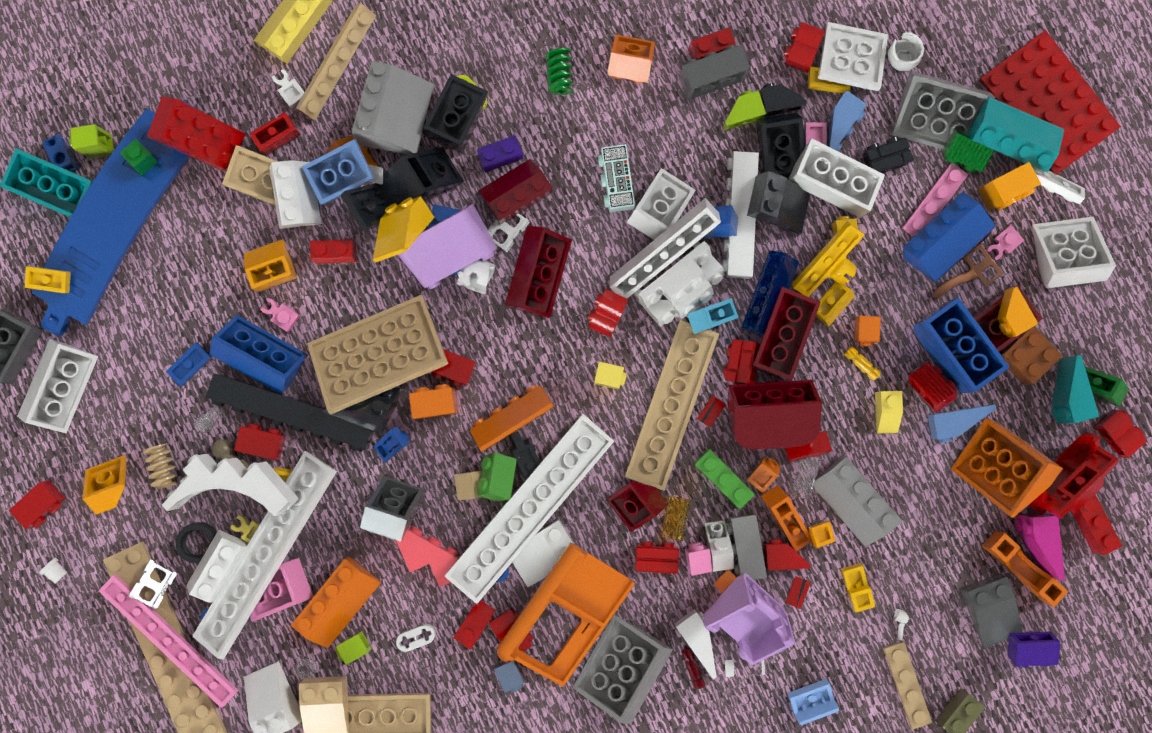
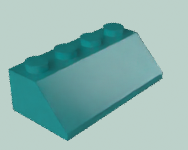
M988 96L967 135L972 141L1023 163L1030 162L1031 166L1048 173L1059 154L1064 129Z
M15 148L0 187L71 217L93 181Z

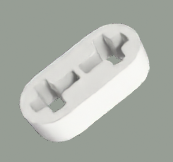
M430 624L417 626L402 632L396 640V645L403 652L414 650L431 643L435 638L436 631ZM423 629L431 631L429 639H426V637L418 638V635L422 634ZM403 636H406L407 639L412 637L415 639L409 643V647L406 644H401Z

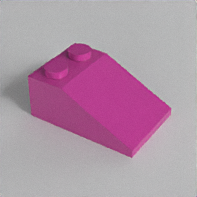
M1040 513L1017 514V519L1014 521L1015 530L1018 532L1019 537L1037 566L1054 579L1064 581L1059 518L1048 513L1043 515Z

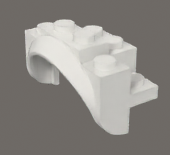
M705 241L702 243L696 242L692 246L694 250L642 291L638 289L633 293L660 327L671 322L674 317H680L681 319L688 317L687 314L694 312L700 305L707 303L714 294L712 286L721 282L723 276H725L723 267L712 256L710 246ZM664 295L668 300H660V298Z

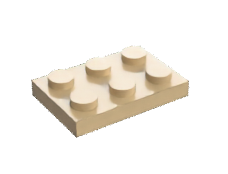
M236 145L222 185L275 205L269 166L271 162L278 161Z

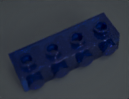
M769 250L744 318L742 329L753 335L763 337L781 287L790 289L799 264L798 260L785 252Z

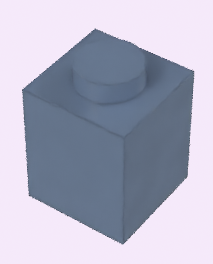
M504 661L495 665L494 671L505 693L508 691L513 693L522 688L525 678L517 661Z

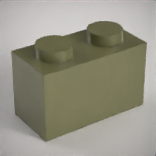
M960 688L935 721L949 733H966L986 707Z

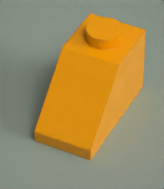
M1018 287L1005 290L997 320L1000 323L999 328L1004 335L1016 337L1036 326L1038 322Z

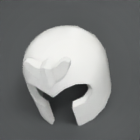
M905 32L901 36L905 40L897 41L895 39L887 52L891 66L899 71L914 69L920 63L924 53L921 39L916 34Z
M479 259L458 272L459 278L456 284L486 295V286L494 274L495 265L486 260Z

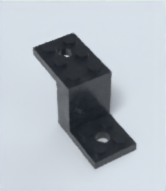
M440 147L401 156L383 174L382 185L374 183L346 190L340 196L361 230L365 231L379 227L380 219L386 213L385 209L394 203L399 205L409 197L414 199L421 196L425 201L432 193L457 187L464 180L444 148Z

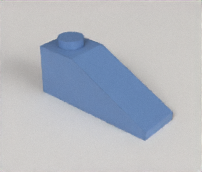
M985 405L928 415L932 440H939V443L951 442L952 437L960 436L996 409V405Z

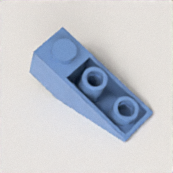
M847 90L830 113L827 146L838 152L842 147L839 143L843 138L847 140L854 130L852 125L855 121L857 123L860 122L865 115L863 110L867 105Z

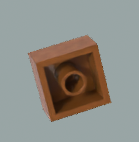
M1035 326L999 351L1010 367L1008 370L1024 386L1034 385L1063 356Z

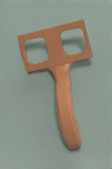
M980 244L964 258L970 265L969 270L944 282L934 291L933 295L936 299H939L952 288L974 278L981 279L985 286H988L1004 273ZM979 249L985 258L975 265L971 261L970 255ZM989 266H993L998 274L992 280L987 281L982 272Z

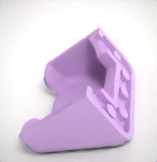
M472 203L463 208V210L423 231L406 252L398 254V256L424 288L429 287V289H433L441 284L440 280L481 258L485 261L494 256L493 251L497 249V246Z
M746 573L736 577L704 613L703 624L705 628L716 633L721 627L738 642L740 657L751 665L795 645L790 621L785 609Z

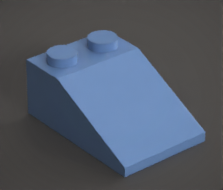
M356 139L302 166L321 205L331 203L341 198L340 195L344 191L358 188L374 179Z

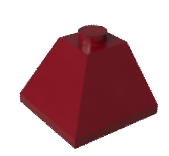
M635 481L629 482L605 499L631 532L655 518L669 504L656 487Z

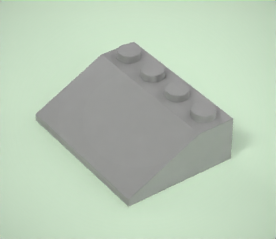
M372 61L352 128L353 139H356L359 146L403 154L417 153L434 84L392 64Z
M910 71L901 97L892 136L907 138L910 141L944 149L954 129L967 135L988 96L994 99L995 96L984 90Z
M614 614L572 688L620 723L631 724L673 649Z

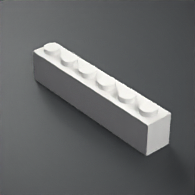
M734 151L731 158L727 160V170L731 171L730 178L726 180V190L730 192L729 198H726L725 206H733L738 216L737 236H729L723 242V252H727L726 260L722 262L723 270L726 272L725 278L750 279L753 277L756 219L747 216L755 177L758 175L759 153Z
M704 198L611 275L610 288L622 297H630L720 224L719 212Z

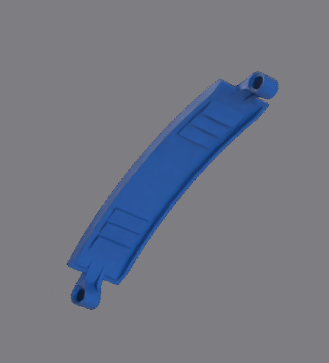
M148 108L133 124L88 188L44 266L47 269L71 272L69 293L33 289L32 294L48 303L41 327L59 338L64 335L69 327L70 316L82 324L88 325L135 238L168 187L190 158L186 154L147 137L155 113ZM134 139H137L158 162L143 176L119 153Z

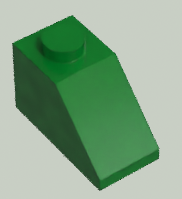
M1085 366L1093 396L1119 407L1129 391L1123 379Z

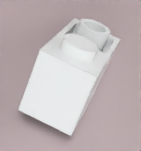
M725 520L704 523L713 572L734 569V553Z

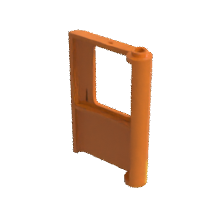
M570 542L496 648L498 651L497 656L505 662L515 660L564 687L635 583L624 574ZM554 602L580 617L581 621L552 663L546 665L519 650V646L548 604Z

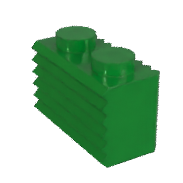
M954 129L942 153L946 156V161L955 165L957 162L964 164L963 168L975 173L976 170L983 172L995 150L972 141L968 135Z

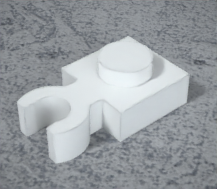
M282 69L281 72L284 78L278 80L275 76H272V79L278 86H282L278 89V92L292 109L299 103L305 92L295 79L290 81L288 73Z

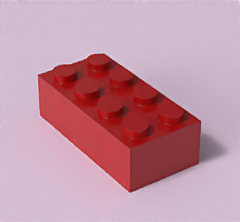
M162 96L147 137L216 169L227 171L235 146L241 147L245 133L176 98Z

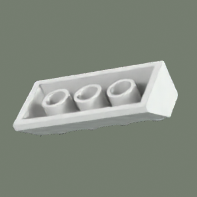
M811 138L795 163L789 180L801 189L861 218L871 211L885 175Z
M49 339L17 417L28 424L67 433L98 356L71 345Z

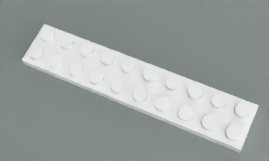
M582 414L444 576L477 604L613 444L614 440Z
M304 451L285 482L299 499L285 514L274 516L269 511L267 512L193 634V637L218 659L224 660L337 472L309 452Z

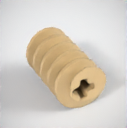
M168 444L149 447L143 451V454L150 455L145 459V462L152 463L147 467V471H154L148 477L149 479H156V481L150 484L151 487L162 489L179 484V482L172 481L177 474L170 473L175 466L168 465L173 460L172 457H166L171 452V449H164Z

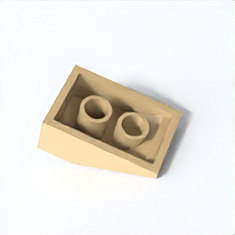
M347 676L304 678L299 683V706L304 733H349Z

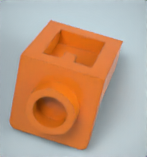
M763 456L759 465L747 477L746 481L764 493L779 476L780 467L774 459H768L766 456Z

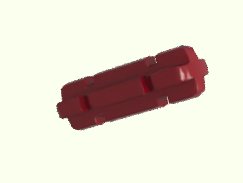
M690 647L683 649L681 653L684 660H686L685 664L691 679H693L692 682L695 689L705 687L706 684L703 677H701L702 673L696 658H694L693 650Z

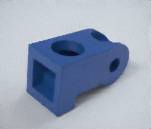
M59 133L43 141V146L52 164L70 172L80 169L67 143Z

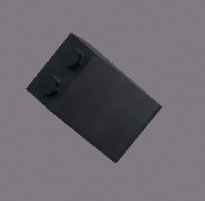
M450 74L423 127L425 136L463 153L473 133L488 91Z
M790 113L756 119L757 139L763 173L770 171L789 179L795 163L805 149L803 118L798 113Z
M770 171L762 173L755 177L747 216L797 234H802L810 194L786 177Z
M394 387L331 415L382 434L397 406L400 388ZM325 405L323 412L329 414Z

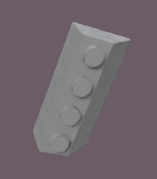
M840 456L810 483L865 547L888 535L902 522L900 517L847 457Z

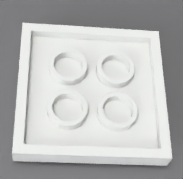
M828 22L825 29L818 79L879 91L882 85L888 34Z

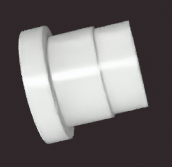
M56 557L39 572L41 576L45 575L54 584L67 574V571L58 563L59 560Z

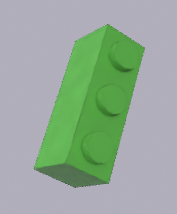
M707 449L693 463L736 508L741 509L755 495L710 449Z

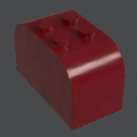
M813 380L728 385V416L735 439L740 446L752 450L799 447L809 444L819 434L822 401Z

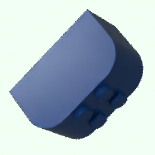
M959 297L948 300L913 326L917 339L940 368L945 378L951 380L956 385L957 390L962 393L978 391L1010 368Z

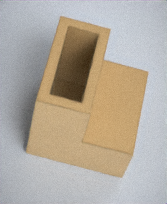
M482 470L454 475L458 500L481 498L478 496V483L481 479Z

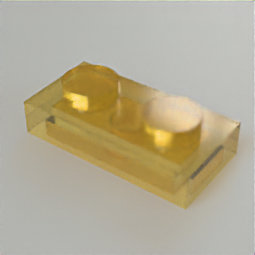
M669 496L662 537L683 541L690 500Z

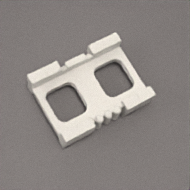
M520 214L516 215L520 218V222L516 227H511L506 222L500 225L496 219L493 222V226L491 225L488 229L492 239L498 229L508 234V238L503 244L493 239L495 244L506 252L514 244L513 240L517 238L519 232H523L530 223L528 219Z
M150 559L142 572L144 574L134 585L129 597L146 604L152 609H157L163 599L162 595H164L168 585H171L177 573L159 566ZM154 568H158L166 574L161 583L150 578ZM143 587H147L155 592L150 602L139 597Z

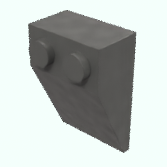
M996 574L960 588L983 648L1009 639V633L1023 632L1016 597L1007 576Z

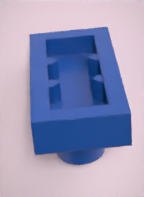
M396 426L373 447L383 462L386 463L409 444V436L405 431H400Z

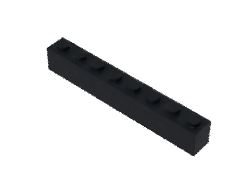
M213 373L206 394V398L212 399V404L224 407V404L232 406L231 410L240 413L246 410L252 412V417L262 420L264 417L271 419V423L283 426V423L291 425L290 429L303 432L304 429L311 432L310 436L319 439L325 436L331 438V443L342 445L344 442L350 444V449L362 452V449H369L374 434L373 430L323 412L324 408L280 395L279 393L220 374Z

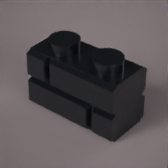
M898 136L888 139L886 141L887 144L879 146V143L872 144L862 154L866 166L880 173L909 165L914 161L907 138L899 139Z

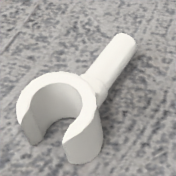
M896 609L893 619L899 622L897 639L902 640L904 626L908 622L909 617L905 611Z

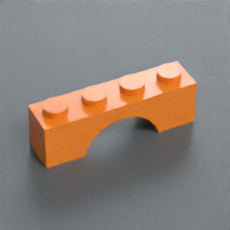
M995 531L982 545L984 549L1044 604L1055 607L1069 592L1056 579L1031 562L1023 554L1021 547L1006 533Z

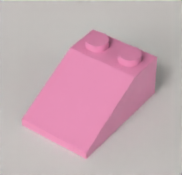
M299 558L280 565L250 615L252 622L313 598Z

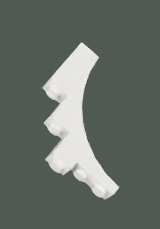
M196 454L188 460V465L183 469L187 476L180 481L177 489L167 495V500L162 506L166 511L179 509L188 500L203 491L226 489L251 497L262 504L271 514L277 516L285 514L299 498L267 461L255 462L246 468L238 458H225L217 464L209 454Z

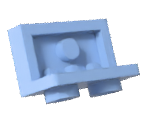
M827 679L787 693L799 725L810 723L839 711Z

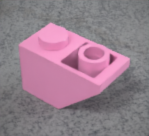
M701 542L688 544L689 548L684 550L690 575L694 576L712 572L710 549L706 545L701 544Z

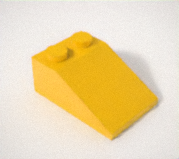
M421 196L414 199L409 197L401 202V204L396 205L394 203L385 209L386 213L380 219L373 254V261L375 263L406 252L433 220L434 216Z

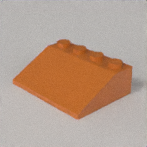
M989 418L984 419L951 468L952 471L1012 518L1048 489L1063 469L1002 424Z

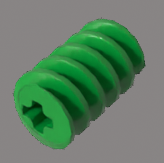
M557 48L546 53V59L548 60L546 66L549 68L547 69V75L549 76L547 82L550 84L548 85V91L552 94L568 95L574 92V89L568 88L574 82L567 80L573 77V73L567 72L573 66L566 64L572 61V57L566 56L572 52L570 48Z

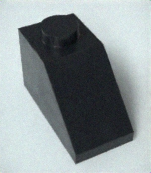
M766 84L759 91L766 112L765 117L802 110L807 105L804 98L782 84Z

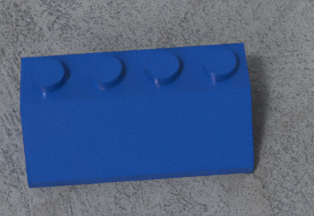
M962 192L903 247L904 259L936 283L995 228V224L979 202L965 192Z
M237 314L212 337L209 353L211 356L280 395L292 384L308 354Z

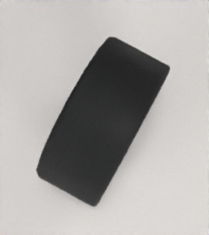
M196 522L185 526L179 531L176 538V549L183 560L190 563H200L204 554L195 555L187 549L186 539L192 531L201 530L208 535L211 544L217 533L212 525L205 522Z

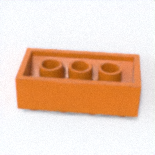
M536 384L525 390L527 393L525 396L519 398L517 395L508 401L509 406L504 409L498 407L490 412V418L485 421L481 418L472 424L474 428L470 429V432L481 452L489 449L554 408L553 403L541 385L539 387Z
M348 556L290 626L306 639L329 648L381 584V581Z

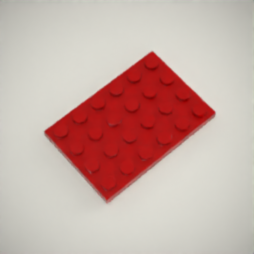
M1046 30L979 79L986 90L995 96L996 100L1064 129L1059 154L1049 169L1055 175L1059 174L1121 127Z

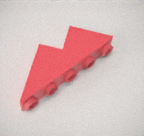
M415 526L408 528L402 541L396 540L409 572L430 564L439 587L450 583L444 575L459 559V551L450 546L447 549L440 545L441 541L432 536L428 539L421 535L423 531Z

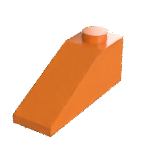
M778 485L760 496L796 552L812 542L811 536L789 496Z

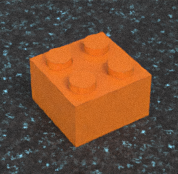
M448 384L436 385L435 390H430L427 387L416 388L414 393H409L412 419L459 413L456 389Z

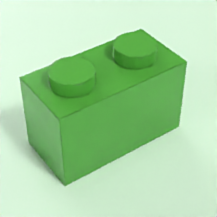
M496 452L485 455L481 465L482 475L478 483V496L498 502L510 500L517 459Z

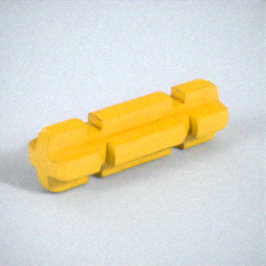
M854 347L846 350L844 355L849 360L852 359V363L862 372L867 373L871 380H876L880 376L881 371L876 367L873 368V364L862 354H858Z

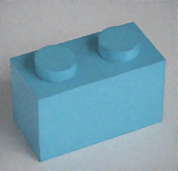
M732 298L687 314L694 334L739 318Z

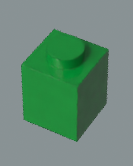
M134 139L119 152L141 176L158 163L137 139Z

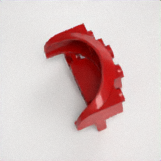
M1089 432L1082 433L1053 461L1063 469L1051 486L1028 506L1041 515L1048 510L1060 519L1069 510L1075 514L1103 487L1104 477L1118 464L1119 458L1100 447L1099 436Z

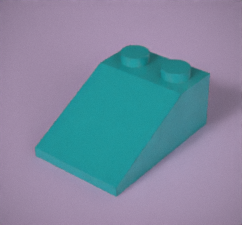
M1081 355L1059 359L1051 403L1053 407L1051 415L1057 421V424L1078 423L1099 417Z

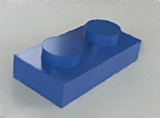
M195 342L166 372L179 386L183 387L213 357L199 343Z

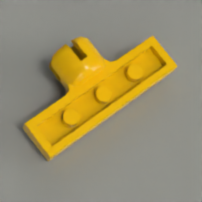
M847 221L791 284L792 287L809 297L826 278H831L839 284L849 283L850 280L844 275L847 273L854 278L856 266L846 256L864 237L863 232Z

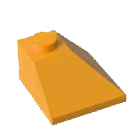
M125 455L85 470L82 499L96 515L109 511L118 504L125 487L127 461Z

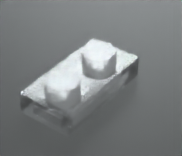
M806 457L796 461L788 491L789 495L810 500L820 459Z

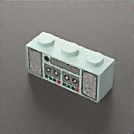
M626 144L601 148V154L598 155L599 167H603L604 174L600 176L602 187H606L607 195H603L605 207H609V212L634 209L635 203Z

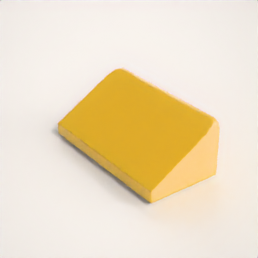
M835 282L819 300L821 303L816 317L829 327L855 297L853 290Z

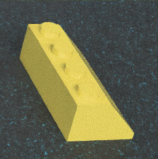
M282 0L253 41L288 64L333 0Z

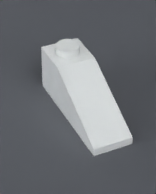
M694 609L674 624L712 679H715L717 676L710 633L703 624L704 614L702 612L697 613Z

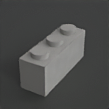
M756 514L729 517V522L726 523L728 534L732 535L733 540L731 545L736 558V564H734L735 576L738 577L746 573L753 580L767 578Z

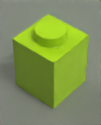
M360 631L340 642L336 646V654L341 662L344 661L345 665H348L369 653L372 648L363 632Z

